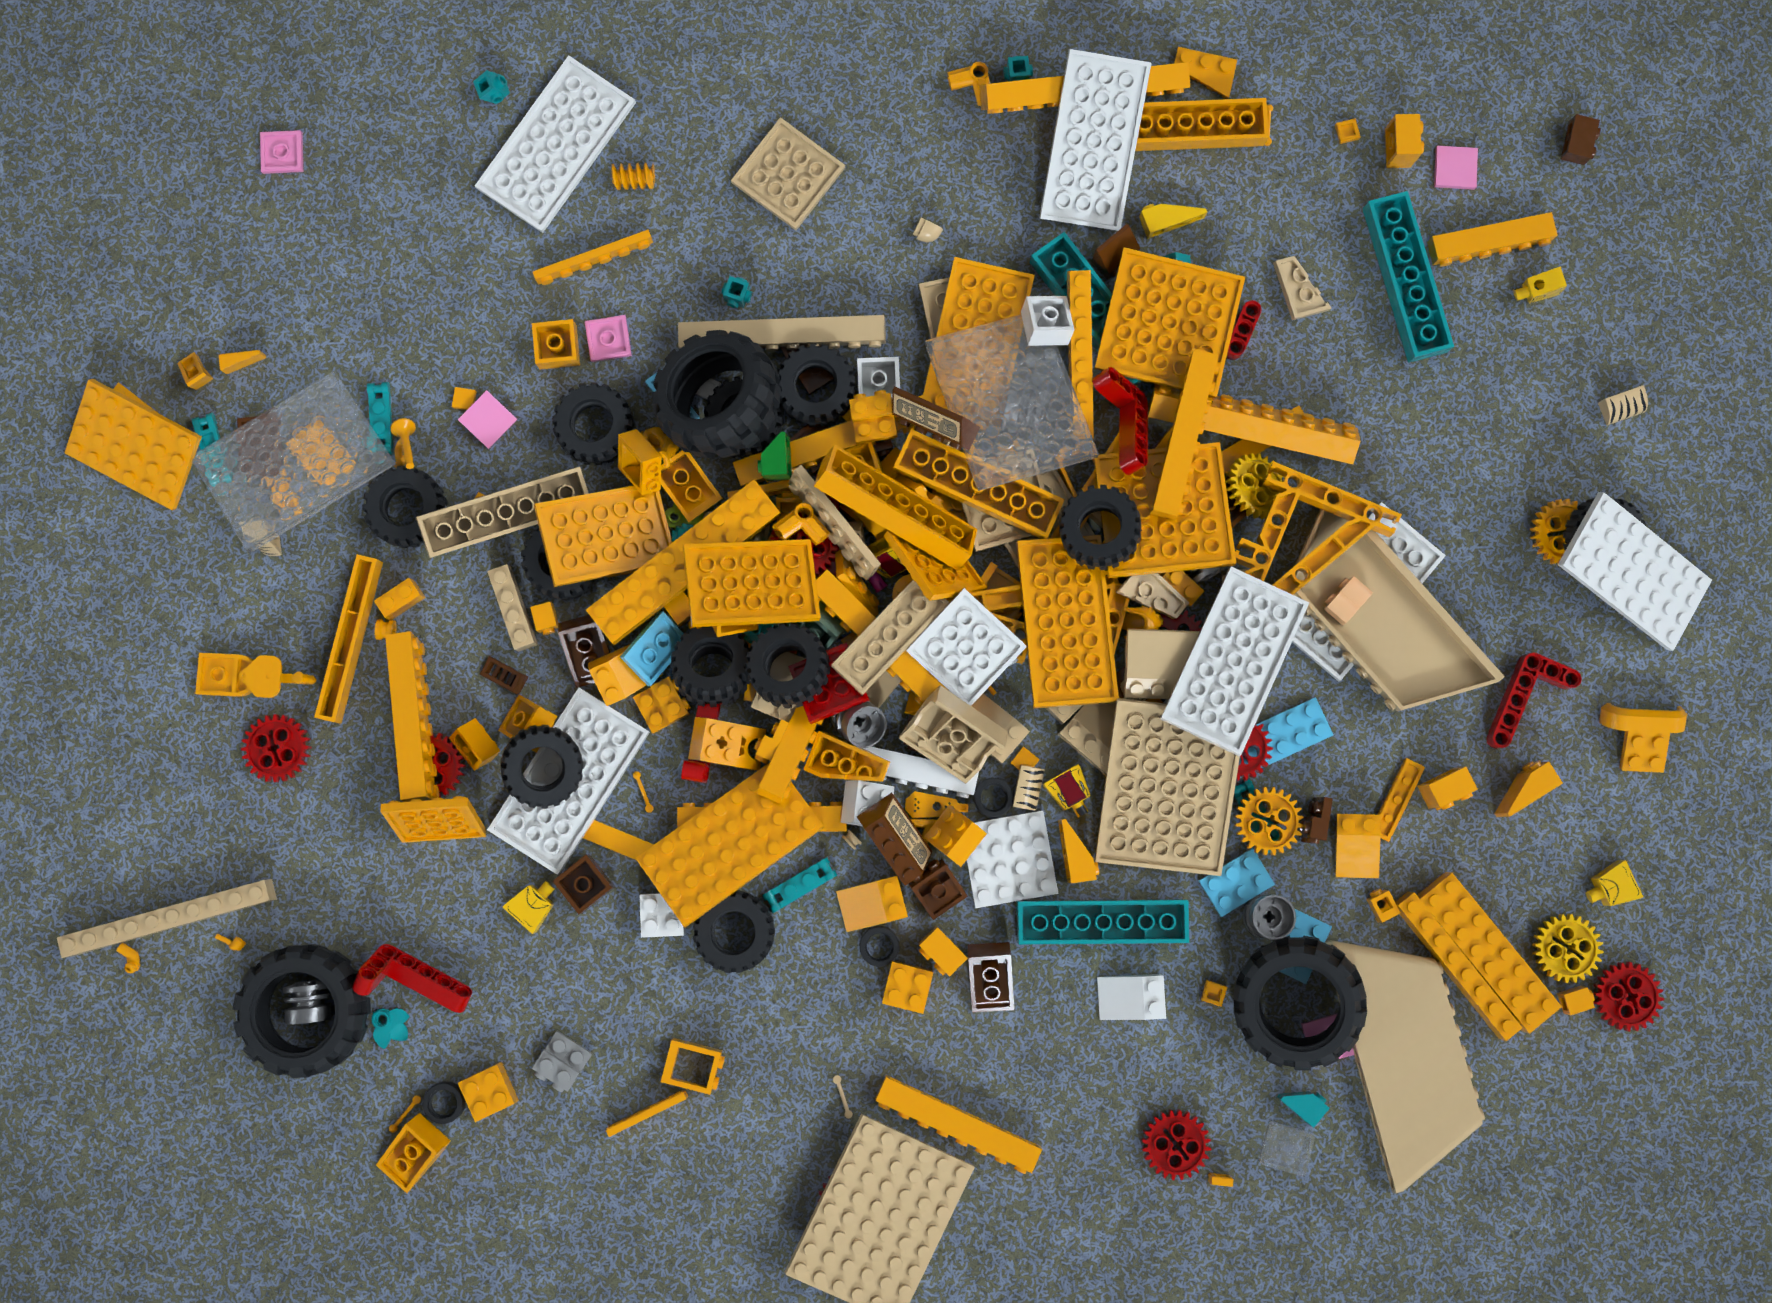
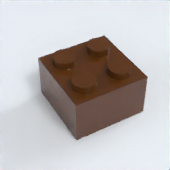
M590 854L584 855L552 881L578 915L583 914L615 888L614 884Z

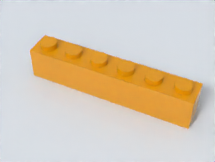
M1550 212L1432 236L1428 240L1427 245L1432 265L1439 264L1440 267L1452 264V261L1459 260L1460 263L1472 260V257L1479 256L1480 259H1483L1499 252V255L1510 253L1512 249L1519 248V251L1531 248V245L1538 244L1539 247L1551 244V241L1558 235L1553 214Z
M796 707L758 787L757 794L781 804L783 798H788L792 789L789 786L791 780L796 781L801 770L798 768L800 761L805 762L809 750H806L809 743H814L818 733L815 732L817 725L822 726L824 719L810 724L804 707Z

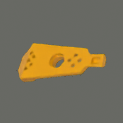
M914 791L905 799V810L913 819L940 817L946 809L945 806H949V802L959 812H968V804H960L953 798ZM935 802L940 803L941 807L939 810L933 809Z

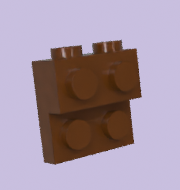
M1313 797V801H1310L1308 812L1311 813L1310 817H1304L1298 822L1303 824V827L1297 829L1302 833L1299 836L1301 842L1319 844L1320 840L1327 841L1333 798Z
M943 859L931 861L927 865L928 869L909 883V886L933 920L968 897Z

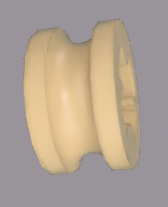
M848 830V834L843 835L842 838L856 850V845H861L862 842Z

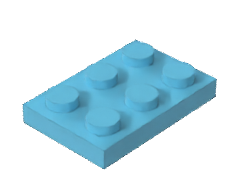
M659 611L620 658L647 686H651L671 663V654L674 651V646L677 641L681 642L680 637L684 633L663 611Z
M1253 848L1223 865L1221 876L1207 875L1198 880L1220 917H1223L1275 885L1261 860L1254 853Z
M1295 909V927L1287 936L1294 938L1303 937L1304 935L1319 938V941L1325 943L1332 926ZM1289 967L1279 972L1306 984L1313 969Z

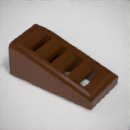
M491 656L488 657L480 672V675L518 695L528 680L527 675ZM494 664H496L497 666H496V668H495V670H494L492 676L489 675V673H490L491 669L493 668ZM504 668L501 676L499 677V679H497V676L500 673L501 669ZM509 672H511V675L507 683H505V679L507 678Z

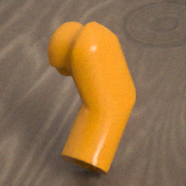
M121 943L116 951L126 957L125 971L130 974L138 971L140 968L139 953L125 943Z

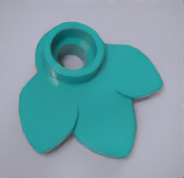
M381 1008L373 1013L371 1019L375 1027L373 1037L381 1048L385 1049L391 1039L397 1041H406L408 1039V1029L404 1022L409 1019V1014L400 1008L391 1011ZM381 1015L386 1017L385 1023L380 1022L379 1018Z

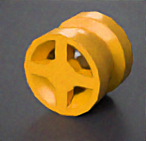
M377 619L375 623L376 640H382L385 638V635L396 633V621L384 622L382 619Z

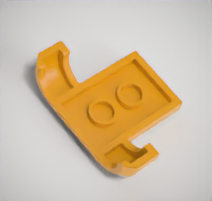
M1606 703L1601 707L1599 723L1611 729L1625 731L1620 760V769L1622 771L1664 773L1670 733L1685 731L1687 713L1681 706H1677V710L1672 711L1627 709Z

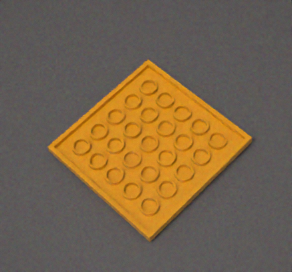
M1124 247L1094 369L1104 371L1108 367H1113L1125 377L1182 390L1193 349H1198L1219 355L1217 362H1221L1218 374H1214L1212 382H1216L1213 394L1208 395V397L1216 398L1245 277Z
M1220 442L1200 444L1198 454L1193 455L1192 462H1195V467L1192 475L1188 474L1187 482H1190L1187 495L1183 494L1184 510L1182 515L1178 514L1176 520L1151 514L1167 448L1148 449L1147 465L1131 475H1126L1121 470L1119 453L1094 455L1097 488H1100V485H1107V489L1116 487L1121 494L1123 492L1128 494L1129 499L1135 502L1141 518L1140 543H1137V550L1134 554L1129 555V560L1125 563L1123 561L1119 562L1118 567L1107 566L1108 578L1236 565ZM1100 511L1104 544L1118 536L1121 524L1118 517L1114 514Z

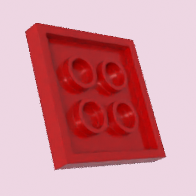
M847 642L826 650L830 659L828 663L830 667L849 647ZM807 659L788 666L793 679L801 674ZM831 667L830 674L826 675L829 679L827 685L822 684L821 686L823 689L821 694H815L813 696L814 700L810 703L807 700L804 701L803 707L809 723L813 724L870 700L867 692L861 695Z

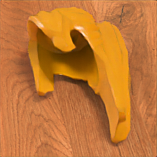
M659 427L641 431V434L662 456L664 467H670L671 457L679 451V447Z
M1151 607L1124 608V611L1128 613L1125 614L1122 625L1123 630H1159L1160 626L1163 625V618L1155 610H1152ZM1110 615L1111 624H1116V618Z

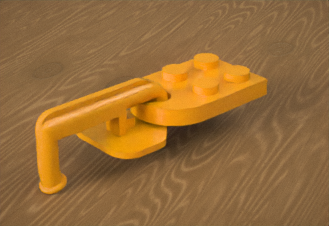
M199 653L195 694L243 697L253 693L256 697L273 698L278 695L281 683L312 685L316 683L317 679L313 675L303 674L300 671L294 674H283L282 662L276 656L260 655L253 660L248 656L239 654Z

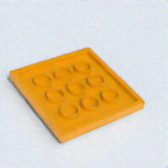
M889 530L883 536L929 601L956 597L964 588L969 593L984 591L988 588L968 560L957 571Z
M455 796L453 799L437 797L427 801L412 799L410 802L389 801L388 803L381 804L380 812L402 843L486 837L484 824L469 799L463 796Z

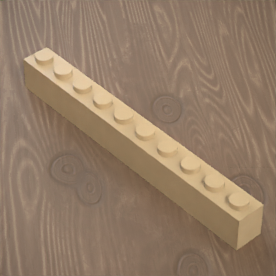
M884 315L678 322L679 348L685 345L684 340L694 335L704 337L707 331L724 330L728 334L730 331L748 336L754 343H758L761 348H766L767 351H777L780 347H786L787 350H798V347L802 345L810 347V343H816V346L826 344L829 349H838L840 345H848L849 348H860L861 345H869V347L876 348L881 347V344H886V319Z
M268 879L57 937L61 958L73 957L277 900L273 881Z

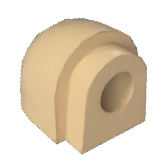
M920 218L913 235L917 236V240L928 243L938 239L943 229L928 220Z

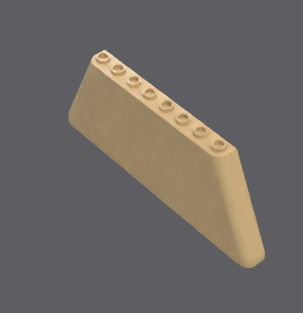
M1327 495L1328 502L1335 504V497ZM1320 509L1296 564L1348 522V520ZM1373 530L1366 533L1294 594V596L1309 602L1305 614L1307 616L1310 615L1315 620L1314 624L1320 631H1325L1329 636V642L1334 647L1338 646L1341 649L1344 659L1356 666V672L1363 679L1366 678L1371 683V689L1385 699V705L1392 711L1394 709L1396 711L1405 710L1494 684L1505 677ZM1301 571L1295 572V576L1298 580L1305 579V576ZM1355 576L1373 593L1353 617L1342 626L1324 610L1327 605L1325 601L1332 593L1336 595L1340 591L1338 586L1346 577L1350 579Z
M1332 940L1326 941V944L1334 945L1345 953V956L1356 966L1362 977L1367 996V1016L1365 1027L1362 1028L1359 1040L1353 1047L1354 1057L1391 1191L1394 1194L1400 1193L1482 1125V1120H1485L1483 1110L1477 1103V1099H1479L1478 1091L1472 1085V1070L1466 1064L1465 1057H1467V1052L1459 1039L1461 1031L1453 1018L1455 1010L1452 1003H1449L1448 1000L1449 988L1442 979L1443 967L1434 958Z

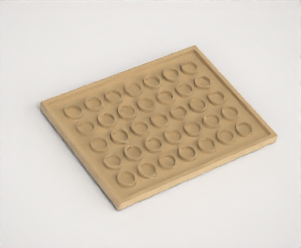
M1117 698L1095 862L1221 876L1240 756L1161 720L1167 706L1166 703Z
M861 1113L787 1265L785 1274L849 1303H910L975 1167L966 1161Z

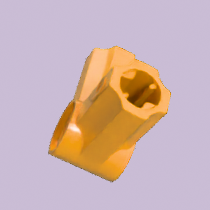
M975 62L972 66L947 72L951 91L973 86L977 105L981 106L979 85L990 84L987 65L983 62ZM975 71H981L984 75L982 77H976L973 73Z
M807 503L798 504L795 510L772 527L778 538L786 540L802 529L815 546L823 542L830 535L827 528L814 514L812 506ZM798 513H805L808 517L801 518Z

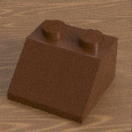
M1128 224L1099 246L1093 255L1091 262L1107 280L1111 276L1114 278L1117 276L1124 247L1140 251V246Z

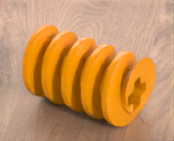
M620 163L618 170L612 164V182L617 190L621 189L622 184L625 190L629 189L630 184L634 190L637 189L638 184L642 190L646 188V184L649 189L654 188V163L651 169H649L647 163H644L643 169L640 168L639 163H636L635 169L632 168L631 163H628L627 169H624L623 164Z

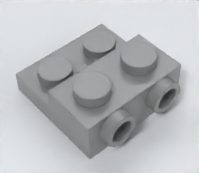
M557 1030L532 1069L535 1070L534 1075L543 1081L547 1078L552 1081V1087L557 1091L563 1092L565 1090L568 1092L593 1053Z

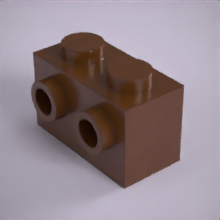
M1576 114L1568 123L1560 159L1585 165L1590 159H1593L1596 153V147H1594L1595 140L1598 139L1601 128H1598L1600 120Z

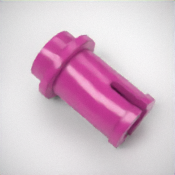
M877 572L868 579L876 593L888 586Z

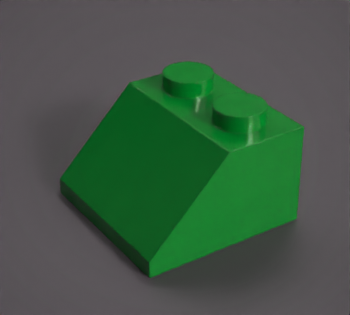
M780 432L761 453V460H758V472L767 481L790 480L792 476L790 437L786 432Z

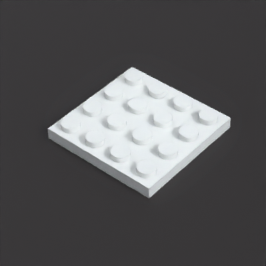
M964 588L906 651L951 693L971 706L1027 645Z
M1043 811L975 822L977 826L987 833L967 859L975 908L1058 894Z

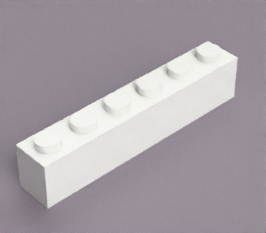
M876 747L863 748L890 761L884 780L887 777L895 778V783L907 785L908 781L916 783L915 787L922 789L932 786L936 787V792L948 794L950 790L957 792L956 796L969 798V795H974L978 773L965 784L930 759Z

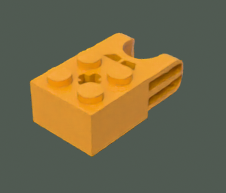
M695 717L688 759L758 771L760 770L761 761L751 758L748 753V746L756 738L763 739L764 735H766V729Z

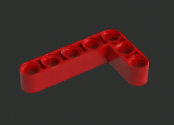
M1251 300L1246 302L1240 310L1233 327L1227 359L1237 360L1245 351L1262 310L1261 305L1257 301ZM1246 309H1252L1255 312V315H1248ZM1238 327H1244L1247 330V334H1241L1238 331ZM1230 345H1236L1239 348V352H1233L1230 349Z
M1108 367L1093 377L1092 383L1100 394L1120 409L1119 465L1126 475H1131L1148 463V400L1140 389L1116 369Z
M1533 652L1522 655L1518 659L1486 739L1488 745L1495 749L1509 746L1537 678L1566 690L1580 685L1582 680L1581 674L1575 669ZM1528 658L1533 660L1532 668L1527 665ZM1547 666L1551 667L1553 671L1551 676L1546 673ZM1567 674L1570 675V677L1572 678V683L1570 685L1566 682L1565 679ZM1520 677H1523L1526 681L1524 687L1519 684ZM1512 696L1518 699L1516 706L1511 703ZM1505 714L1510 718L1509 725H1506L1503 721ZM1497 734L1502 736L1501 744H1498L1495 740Z
M721 703L716 704L717 707H710V704H705L704 707L698 705L696 717L718 720ZM691 759L684 760L681 779L706 784L711 763Z
M389 944L381 945L361 966L352 986L355 993L366 996L388 976L456 1013L465 1011L472 995V990L469 986Z

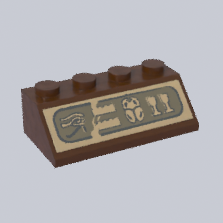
M894 386L892 390V415L899 418L898 423L908 428L910 424L916 426L914 430L924 435L929 432L933 434L931 438L941 443L947 440L950 442L949 446L959 451L961 448L970 450L980 429L979 426L959 414Z
M891 792L858 815L857 818L901 882L906 886L923 874L931 857L932 850Z

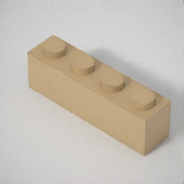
M506 564L487 571L514 650L520 652L537 646L538 643L512 567Z

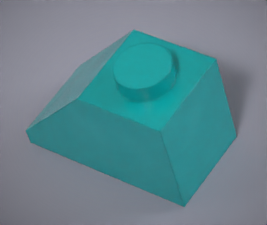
M1306 1091L1281 1093L1277 1096L1279 1100L1313 1128L1330 1109L1325 1104L1327 1100L1318 1092L1315 1095Z

